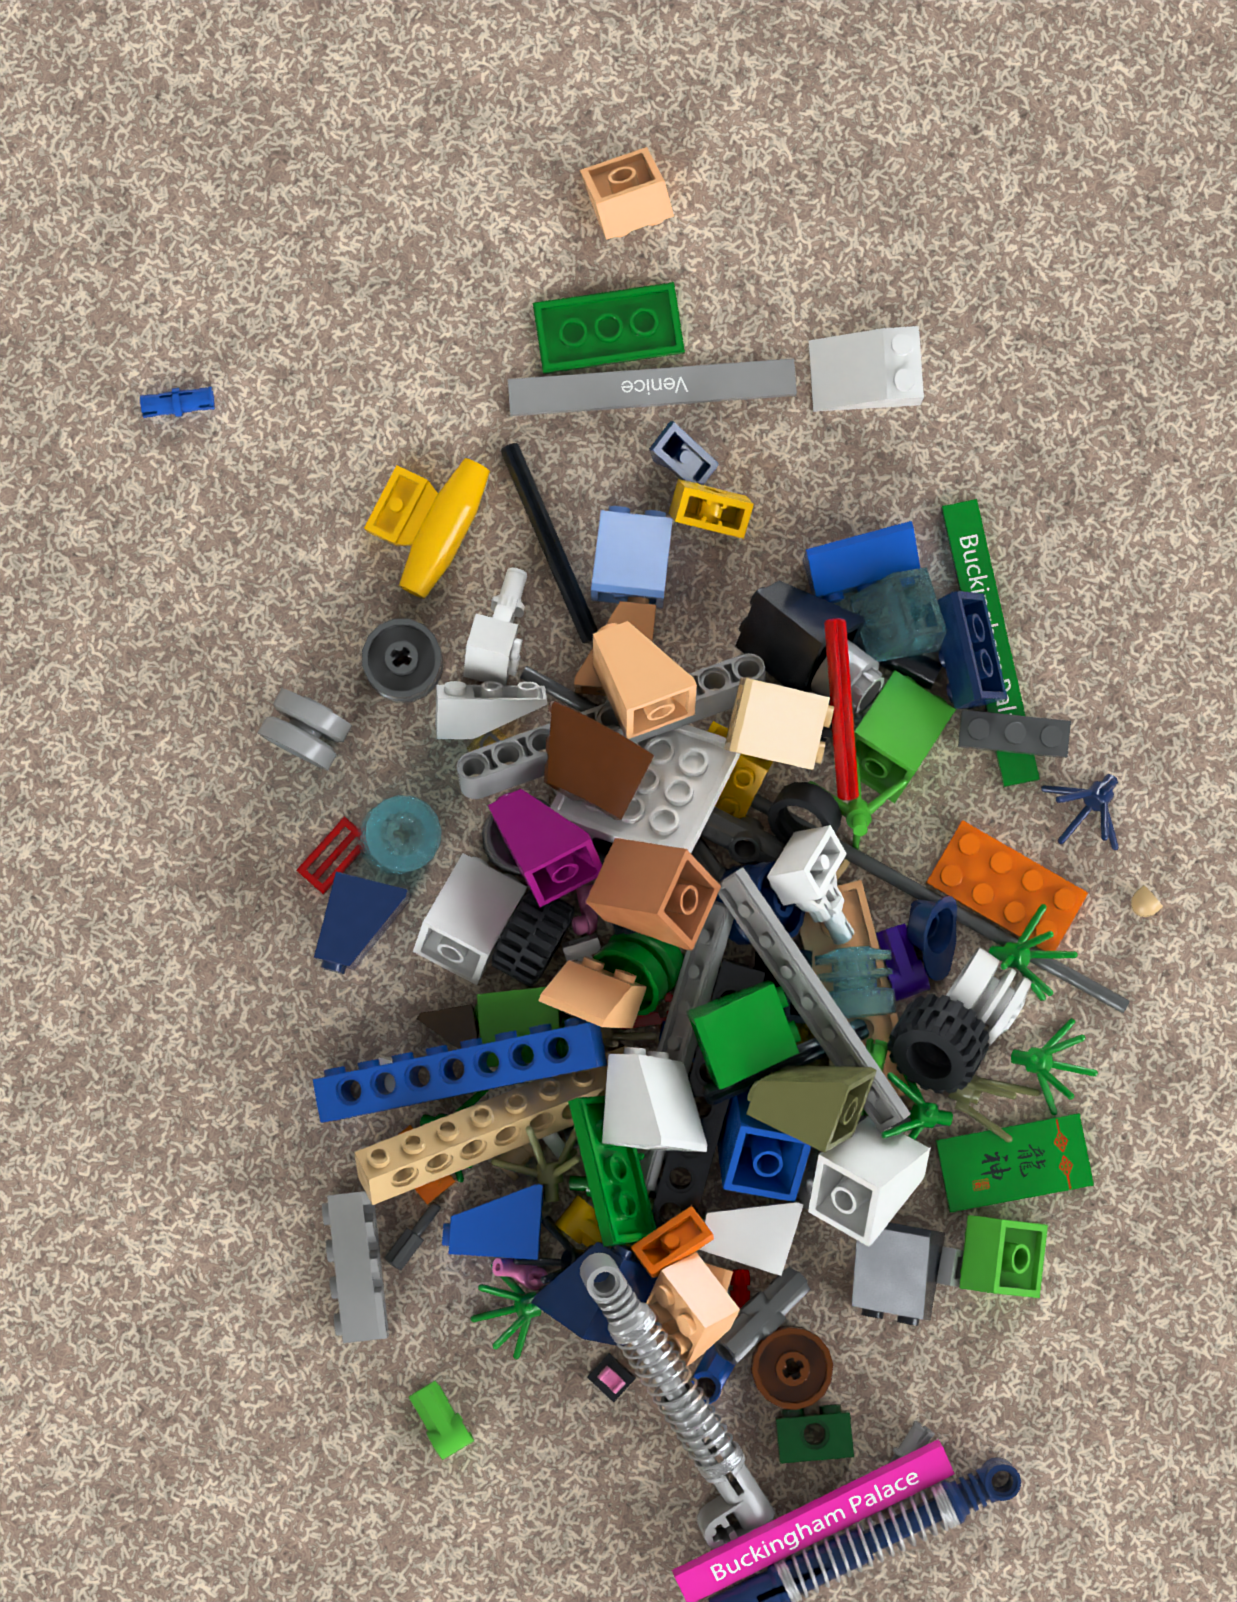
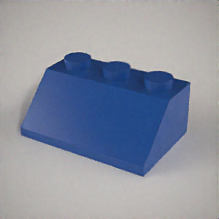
M912 521L806 549L803 557V564L812 595L833 604L844 600L843 594L857 590L859 596L879 590L878 584L892 581L893 586L907 584L914 581L913 575L918 574L921 569Z

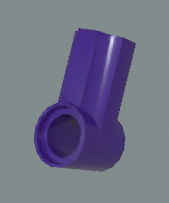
M905 923L877 932L876 937L887 968L885 970L887 978L890 980L894 991L892 993L894 1000L899 1001L929 991L931 988L922 961L917 959L913 944L907 938Z

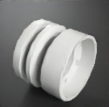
M979 947L969 959L946 996H949L950 1000L955 1002L957 1000L963 1002L964 1007L967 1009L971 1008L977 1013L975 1016L977 1019H982L984 1023L989 1025L987 1032L989 1033L988 1043L990 1046L996 1038L1009 1029L1020 1013L1032 982L1023 977L1014 989L1009 987L1016 971L1011 968L1000 980L994 977V974L998 968L999 960Z

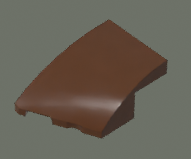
M550 701L548 705V712L551 713L550 736L546 737L548 759L544 769V783L572 801H586L614 820H622L654 755L588 716L557 701Z

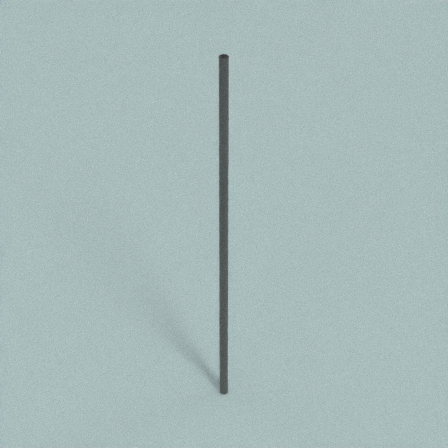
M529 666L525 667L520 676L526 682H534L539 686H545L546 693L580 712L599 706ZM756 794L750 806L768 816L773 802ZM789 812L791 816L803 826L809 828H818L815 825L807 822L806 820L798 817L797 815ZM839 839L846 852L844 859L916 899L937 902L942 898L941 895ZM957 905V922L1002 947L1007 942L1016 943L1018 941V938ZM1034 947L1030 948V951H1039ZM1030 958L1031 963L1121 1013H1124L1130 1002L1128 999L1056 959Z

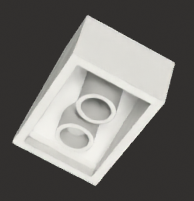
M919 326L881 328L809 340L813 412L921 405L924 393Z

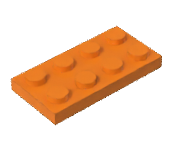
M963 820L960 822L926 881L927 885L947 896H952L960 904L1019 938L1040 905L1045 904L1047 909L1028 938L1029 940L1045 932L1052 931L1054 933L1052 938L1035 945L1036 948L1042 951H1056L1088 895V892Z

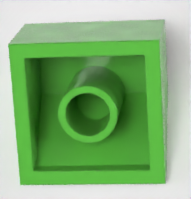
M968 1215L959 1288L993 1294L1040 1298L1048 1225Z

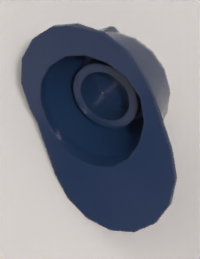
M944 896L937 902L918 899L911 903L907 938L910 943L923 952L925 971L928 977L934 981L943 980L949 974L957 942V903L952 896Z

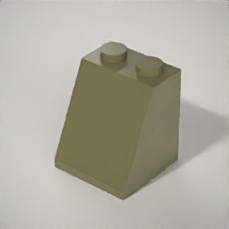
M787 1065L754 1082L748 1093L747 1100L750 1101V1105L746 1114L825 1153L854 1135L877 1070L872 1067Z

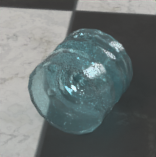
M398 795L383 800L365 814L358 828L357 842L362 857L371 868L386 875L400 876L422 868L434 858L440 846L442 829L436 813L427 803L414 796ZM400 825H402L403 831H409L410 837L404 840V844H402L400 838H394L393 832L398 830Z
M870 946L834 949L824 955L814 957L815 966L832 967V972L816 975L821 982L833 983V990L828 991V993L845 1018L896 1013L894 989L877 987V979L892 975L893 970L892 968L876 969L875 962L891 960V950H881Z

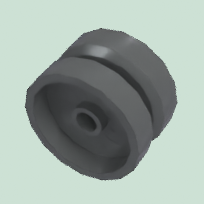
M392 619L378 625L368 635L362 649V667L370 685L382 697L396 703H412L426 697L438 685L443 673V654L435 635L424 624L411 619ZM405 656L409 658L410 664L408 666L406 664L397 666V660L400 657Z

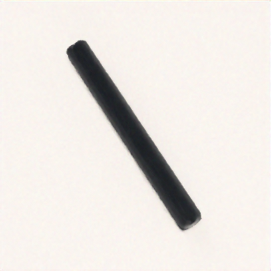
M856 1019L849 1023L861 1041L869 1037V1030L864 1020ZM813 1038L797 1045L798 1054L720 1090L714 1082L705 1085L702 1089L703 1095L708 1104L716 1105L750 1090L755 1081H759L787 1065L805 1066L828 1055L818 1040Z

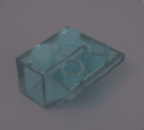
M927 567L892 573L852 595L850 598L853 612L866 619L860 634L866 653L876 661L936 652L939 650L947 633Z

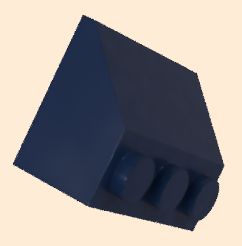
M955 591L931 603L933 610L931 624L933 630L939 636L941 645L939 660L947 672L949 680L946 687L947 695L950 702L954 704L955 709L969 710L1008 699L984 594Z

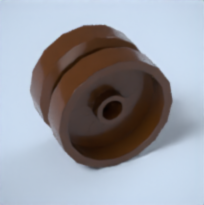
M786 1325L777 1328L767 1338L758 1342L752 1353L750 1370L756 1388L767 1401L780 1408L798 1410L813 1405L825 1395L832 1382L833 1361L829 1349L816 1334L803 1327ZM790 1359L798 1363L797 1371L792 1374L785 1371L787 1367L785 1362Z

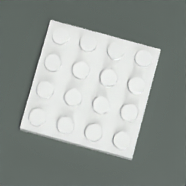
M609 725L608 727H616L618 725ZM684 725L636 743L652 753L654 757L622 820H614L588 802L572 801L560 792L557 793L550 808L586 831L589 835L611 843L614 842L615 838L684 848L692 853L741 754L724 749L725 737L690 725Z

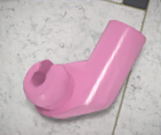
M496 1258L493 1261L492 1270L495 1276L512 1277L525 1288L537 1290L545 1285L540 1281L541 1277L547 1275V1272L542 1267L515 1265L513 1263L514 1258Z

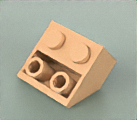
M697 1252L662 1269L646 1302L656 1315L655 1322L662 1324L661 1331L668 1334L667 1341L674 1343L673 1350L680 1352L679 1357L686 1361V1366L692 1364L731 1329L740 1311L739 1307Z

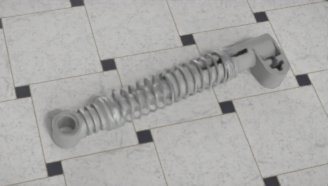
M605 1253L589 1255L582 1262L580 1276L588 1293L607 1318L610 1336L617 1343V1346L623 1349V1356L629 1359V1365L635 1368V1374L641 1377V1383L647 1386V1393L653 1396V1402L659 1405V1411L665 1414V1420L671 1423V1429L676 1432L677 1439L682 1442L683 1448L688 1451L689 1457L694 1460L701 1476L708 1483H713L720 1493V1496L703 1506L697 1515V1524L706 1543L712 1549H716L771 1522L774 1518L775 1510L745 1465V1455L737 1442L732 1441L733 1435L731 1433H726L727 1425L721 1423V1416L715 1414V1407L709 1405V1398L703 1396V1389L696 1387L697 1379L690 1378L692 1375L691 1370L685 1368L686 1361L679 1359L680 1352L673 1350L674 1343L666 1341L668 1334L661 1331L662 1324L655 1322L656 1315L648 1304L637 1299L636 1294L632 1291L631 1286L627 1284V1280L610 1255ZM599 1273H610L606 1280L594 1282L595 1277ZM653 1325H657L658 1330L652 1334L650 1329ZM663 1334V1341L657 1343L655 1337ZM629 1343H632L633 1346L627 1347ZM664 1344H670L669 1350L663 1352L661 1347ZM626 1350H632L630 1356L626 1353ZM637 1351L639 1355L633 1357V1354ZM670 1353L676 1354V1358L673 1361H669L667 1358ZM632 1359H638L636 1365L632 1363ZM643 1360L645 1365L639 1366V1363ZM681 1362V1369L675 1371L673 1365ZM638 1368H645L642 1374L638 1372ZM649 1370L651 1374L645 1375L646 1371ZM682 1372H688L687 1378L681 1380L679 1375ZM644 1378H650L648 1384L644 1381ZM653 1379L656 1380V1384H651ZM650 1387H656L654 1393L650 1390ZM659 1388H661L663 1393L656 1394ZM656 1396H662L660 1402L656 1400ZM709 1436L710 1439L705 1442L703 1438ZM719 1454L724 1459V1461L718 1463V1461L715 1458ZM730 1471L735 1476L731 1481L726 1475ZM732 1512L738 1520L734 1524H731L727 1518V1515Z

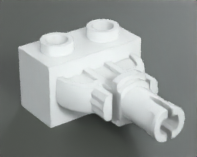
M508 568L500 594L492 598L491 610L494 611L493 617L480 614L475 615L466 645L463 677L482 682L494 681L506 685L509 675L516 676L523 640L517 638L518 624L513 622L515 617L521 618L524 614L525 606L521 602V597L527 579L525 571L518 568Z
M831 825L794 832L767 876L770 885L783 905L796 904L802 911L809 912L815 923L823 922L834 944H844L851 940L852 935L855 933L842 912L845 900L837 887L836 871L845 858L846 852Z

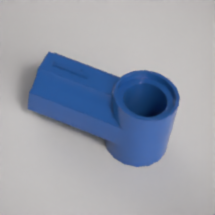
M714 1344L706 1350L691 1377L697 1380L701 1377H707L712 1380L714 1392L708 1397L709 1404L715 1402L720 1397L721 1390L735 1365L724 1360L716 1352Z

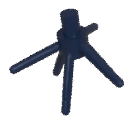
M1107 774L1102 781H1095L1088 789L1048 785L1041 787L1042 792L1064 794L1056 797L1057 803L1083 798L1086 804L1058 838L1059 844H1064L1093 810L1100 811L1101 839L1106 841L1109 838L1112 849L1114 851L1118 850L1119 846L1108 809V804L1114 797L1113 789L1118 784V779L1114 775Z

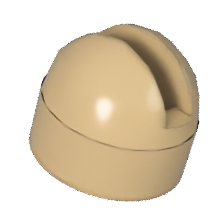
M1144 885L1134 893L1131 900L1134 913L1140 917L1152 916L1163 908L1158 899Z

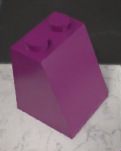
M520 788L512 793L501 795L495 802L487 805L504 842L539 907L597 878L602 868V863L589 834Z

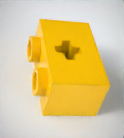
M678 479L668 514L678 523L744 539L754 504L745 495Z

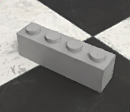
M365 1191L328 1195V1203H322V1216L324 1226H331L332 1240H326V1253L328 1262H334L336 1276L330 1277L332 1299H338L340 1313L334 1314L336 1336L342 1335L343 1343L386 1339L389 1337L375 1205L371 1204Z

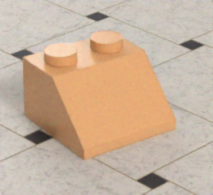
M647 147L580 170L598 223L606 240L613 237H623L629 234L630 231L647 225H658L665 219L674 216L665 181Z
M584 956L582 961H567L541 993L539 1002L600 1027L633 1028L647 987L635 982L637 976L619 969H615L614 973L603 969L605 963Z

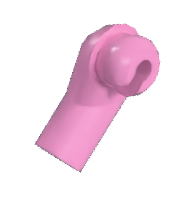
M593 885L576 889L582 916H576L572 919V927L574 933L579 936L585 933L591 935L597 930L598 914L586 903Z

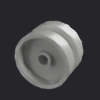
M281 688L273 705L277 712L290 719L288 723L277 717H266L258 734L289 753L328 771L337 754L331 746L321 741L320 737L322 736L336 743L344 742L352 725L319 702Z

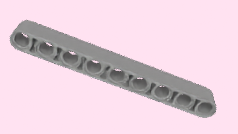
M748 653L689 673L697 684L695 715L629 740L637 743L732 709L740 677L752 676L753 678L750 679L765 682L764 661L759 656ZM610 702L580 712L606 727L618 725L608 728L624 736ZM550 723L462 755L457 762L461 792L468 798L480 799L544 776L548 756L547 752L538 751L546 749V737L550 736ZM506 762H515V763L509 764V765L504 764V763H506ZM473 774H481L477 777H469Z

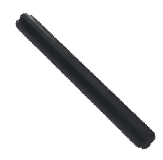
M517 443L509 444L501 449L502 457L581 642L584 644L593 641V634L598 631L520 446Z

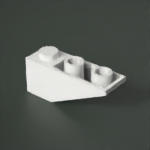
M450 681L445 683V685H436L437 739H475L547 705L545 686H539L534 682L502 685L494 681L484 682L481 685H466L460 681Z

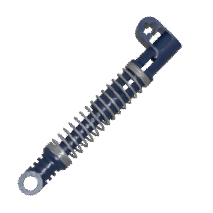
M1000 1457L991 1458L981 1468L975 1470L977 1475L973 1476L972 1472L968 1473L969 1479L967 1480L962 1476L959 1478L960 1483L958 1484L955 1480L952 1482L943 1480L931 1486L933 1498L928 1499L922 1490L920 1492L923 1500L922 1503L918 1504L915 1498L910 1496L912 1508L907 1510L903 1501H900L899 1506L902 1513L896 1514L892 1506H889L888 1511L891 1518L886 1520L882 1512L879 1511L877 1515L880 1523L875 1525L869 1516L866 1518L869 1525L868 1529L864 1530L861 1523L857 1522L855 1528L850 1529L847 1527L845 1528V1533L840 1535L837 1532L834 1534L835 1537L830 1540L826 1537L823 1539L824 1543L818 1545L816 1542L813 1544V1548L809 1550L804 1548L801 1554L797 1555L794 1553L791 1555V1559L786 1560L784 1558L768 1566L767 1570L709 1597L708 1600L709 1602L802 1601L801 1595L808 1598V1591L811 1590L819 1593V1586L824 1584L829 1588V1581L833 1579L840 1583V1576L846 1574L847 1577H851V1571L854 1569L862 1572V1566L865 1564L873 1567V1553L879 1561L883 1562L884 1557L881 1549L885 1548L888 1554L894 1557L895 1553L892 1544L896 1543L898 1548L905 1552L904 1538H907L909 1543L915 1547V1533L923 1541L927 1540L925 1528H928L934 1536H937L936 1523H939L943 1530L948 1531L949 1528L953 1529V1526L956 1527V1525L965 1522L966 1516L971 1514L969 1509L973 1508L976 1512L979 1510L978 1505L981 1504L984 1508L987 1506L986 1501L988 1500L992 1504L997 1501L1012 1499L1021 1488L1020 1474L1008 1460ZM999 1471L1008 1472L1009 1478L1005 1485L1001 1487L992 1486L991 1482L994 1474Z

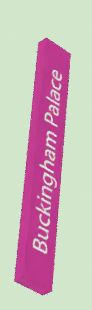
M939 1439L671 1571L686 1602H696L955 1473Z

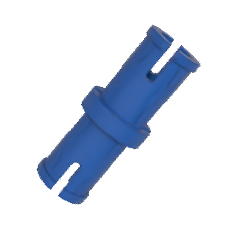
M212 386L181 391L180 388H172V392L140 395L143 418L171 414L181 417L183 413L215 410Z

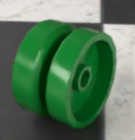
M638 932L634 934L622 933L619 935L614 933L609 942L602 946L593 956L594 959L605 963L604 970L612 973L615 972V969L629 972L637 976L635 982L647 987L637 1016L647 1015L655 1010L665 999L666 994L676 986L684 960L679 947Z

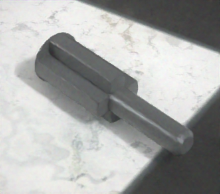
M432 1202L412 1230L406 1227L384 1257L390 1265L402 1271L424 1241L420 1236L440 1211V1205Z

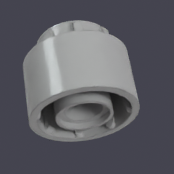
M848 640L853 713H861L879 694L884 684V678L878 670L879 662ZM826 657L812 680L811 691L817 695L830 697Z

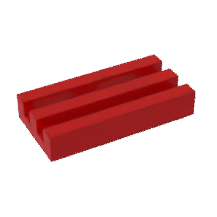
M344 816L296 871L324 895L333 885L335 873H344L372 840ZM346 827L351 832L313 874H310L307 870ZM356 837L361 840L359 844L323 884L319 882L318 879Z

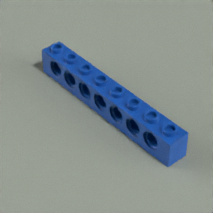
M577 1017L564 1020V1028L552 1030L551 1023L529 1027L530 1035L517 1037L516 1031L495 1034L496 1042L483 1044L482 1038L461 1041V1049L448 1051L447 1045L427 1048V1056L414 1058L413 1052L391 1056L393 1063L380 1065L379 1059L357 1063L358 1070L346 1072L345 1066L324 1070L325 1077L312 1079L320 1123L608 1066L601 1028L596 1024L587 1023L586 1020ZM561 1037L569 1045V1051L564 1058L556 1050V1044ZM525 1045L530 1046L534 1053V1058L529 1065L523 1061L521 1055ZM491 1052L495 1053L499 1059L498 1068L494 1072L487 1065V1058ZM457 1059L464 1065V1073L460 1079L453 1073V1064ZM423 1066L427 1068L430 1074L427 1085H423L418 1076ZM388 1074H391L395 1079V1088L392 1092H389L385 1087V1078ZM354 1081H357L361 1086V1095L358 1099H355L351 1094V1085Z

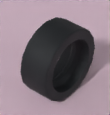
M793 782L784 786L768 813L771 831L785 845H787L794 832L813 829L797 822L789 813L787 806H798L807 809L817 817L822 827L831 825L835 834L841 825L842 818L839 805L832 795L820 786L808 782Z

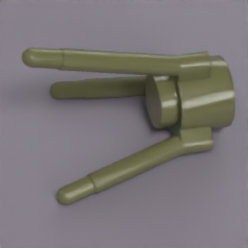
M974 1075L971 1082L964 1089H957L955 1093L949 1094L948 1098L957 1101L954 1109L967 1113L1006 1142H1011L1012 1137L972 1108L970 1103L978 1105L983 1092L1016 1099V1093L1039 1096L1040 1091L1026 1086Z

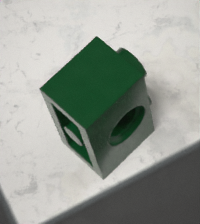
M841 1404L819 1406V1413L805 1414L804 1408L798 1410L782 1409L783 1416L775 1417L780 1464L854 1457L850 1412L848 1410L841 1411ZM818 1423L823 1426L824 1436L819 1442L810 1443L804 1439V1429L807 1425Z

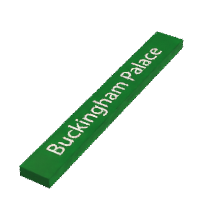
M974 499L942 506L941 511L959 591L983 593L985 596L1008 697L1006 700L985 705L986 712L1026 716L978 501ZM995 751L1003 788L1040 780L1035 755Z

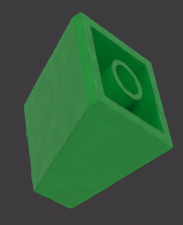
M770 980L686 1011L711 1080L720 1090L799 1053L796 1045L797 1042L801 1041L799 1031L794 1020L787 1021L783 1008L789 1006L782 987L778 986L775 988L774 983Z

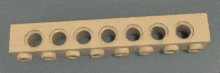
M625 1045L605 1053L607 1064L608 1054H624V1047L627 1046ZM608 1066L536 1080L356 1151L355 1159L358 1178L371 1204L375 1205L530 1143L526 1132L527 1126L533 1128L537 1140L573 1126L574 1123L568 1101L578 1097L605 1096Z

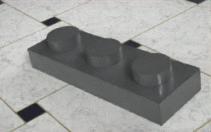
M962 710L958 747L1067 758L1071 721Z

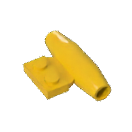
M464 458L438 493L427 479L396 465L364 530L397 547L411 546L399 583L400 588L416 597L425 599L450 566L477 514L489 477V469L471 459Z

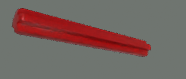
M832 618L826 620L824 625L830 705L834 706L832 732L837 797L841 800H854L859 796L847 626L845 619Z

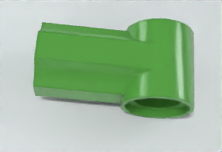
M436 1380L409 1396L413 1406L428 1429L426 1433L430 1442L442 1460L475 1441L471 1432H468L464 1426L461 1415L458 1412L455 1413Z

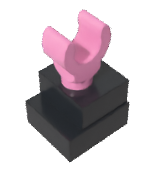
M610 1352L587 1376L613 1402L636 1379Z

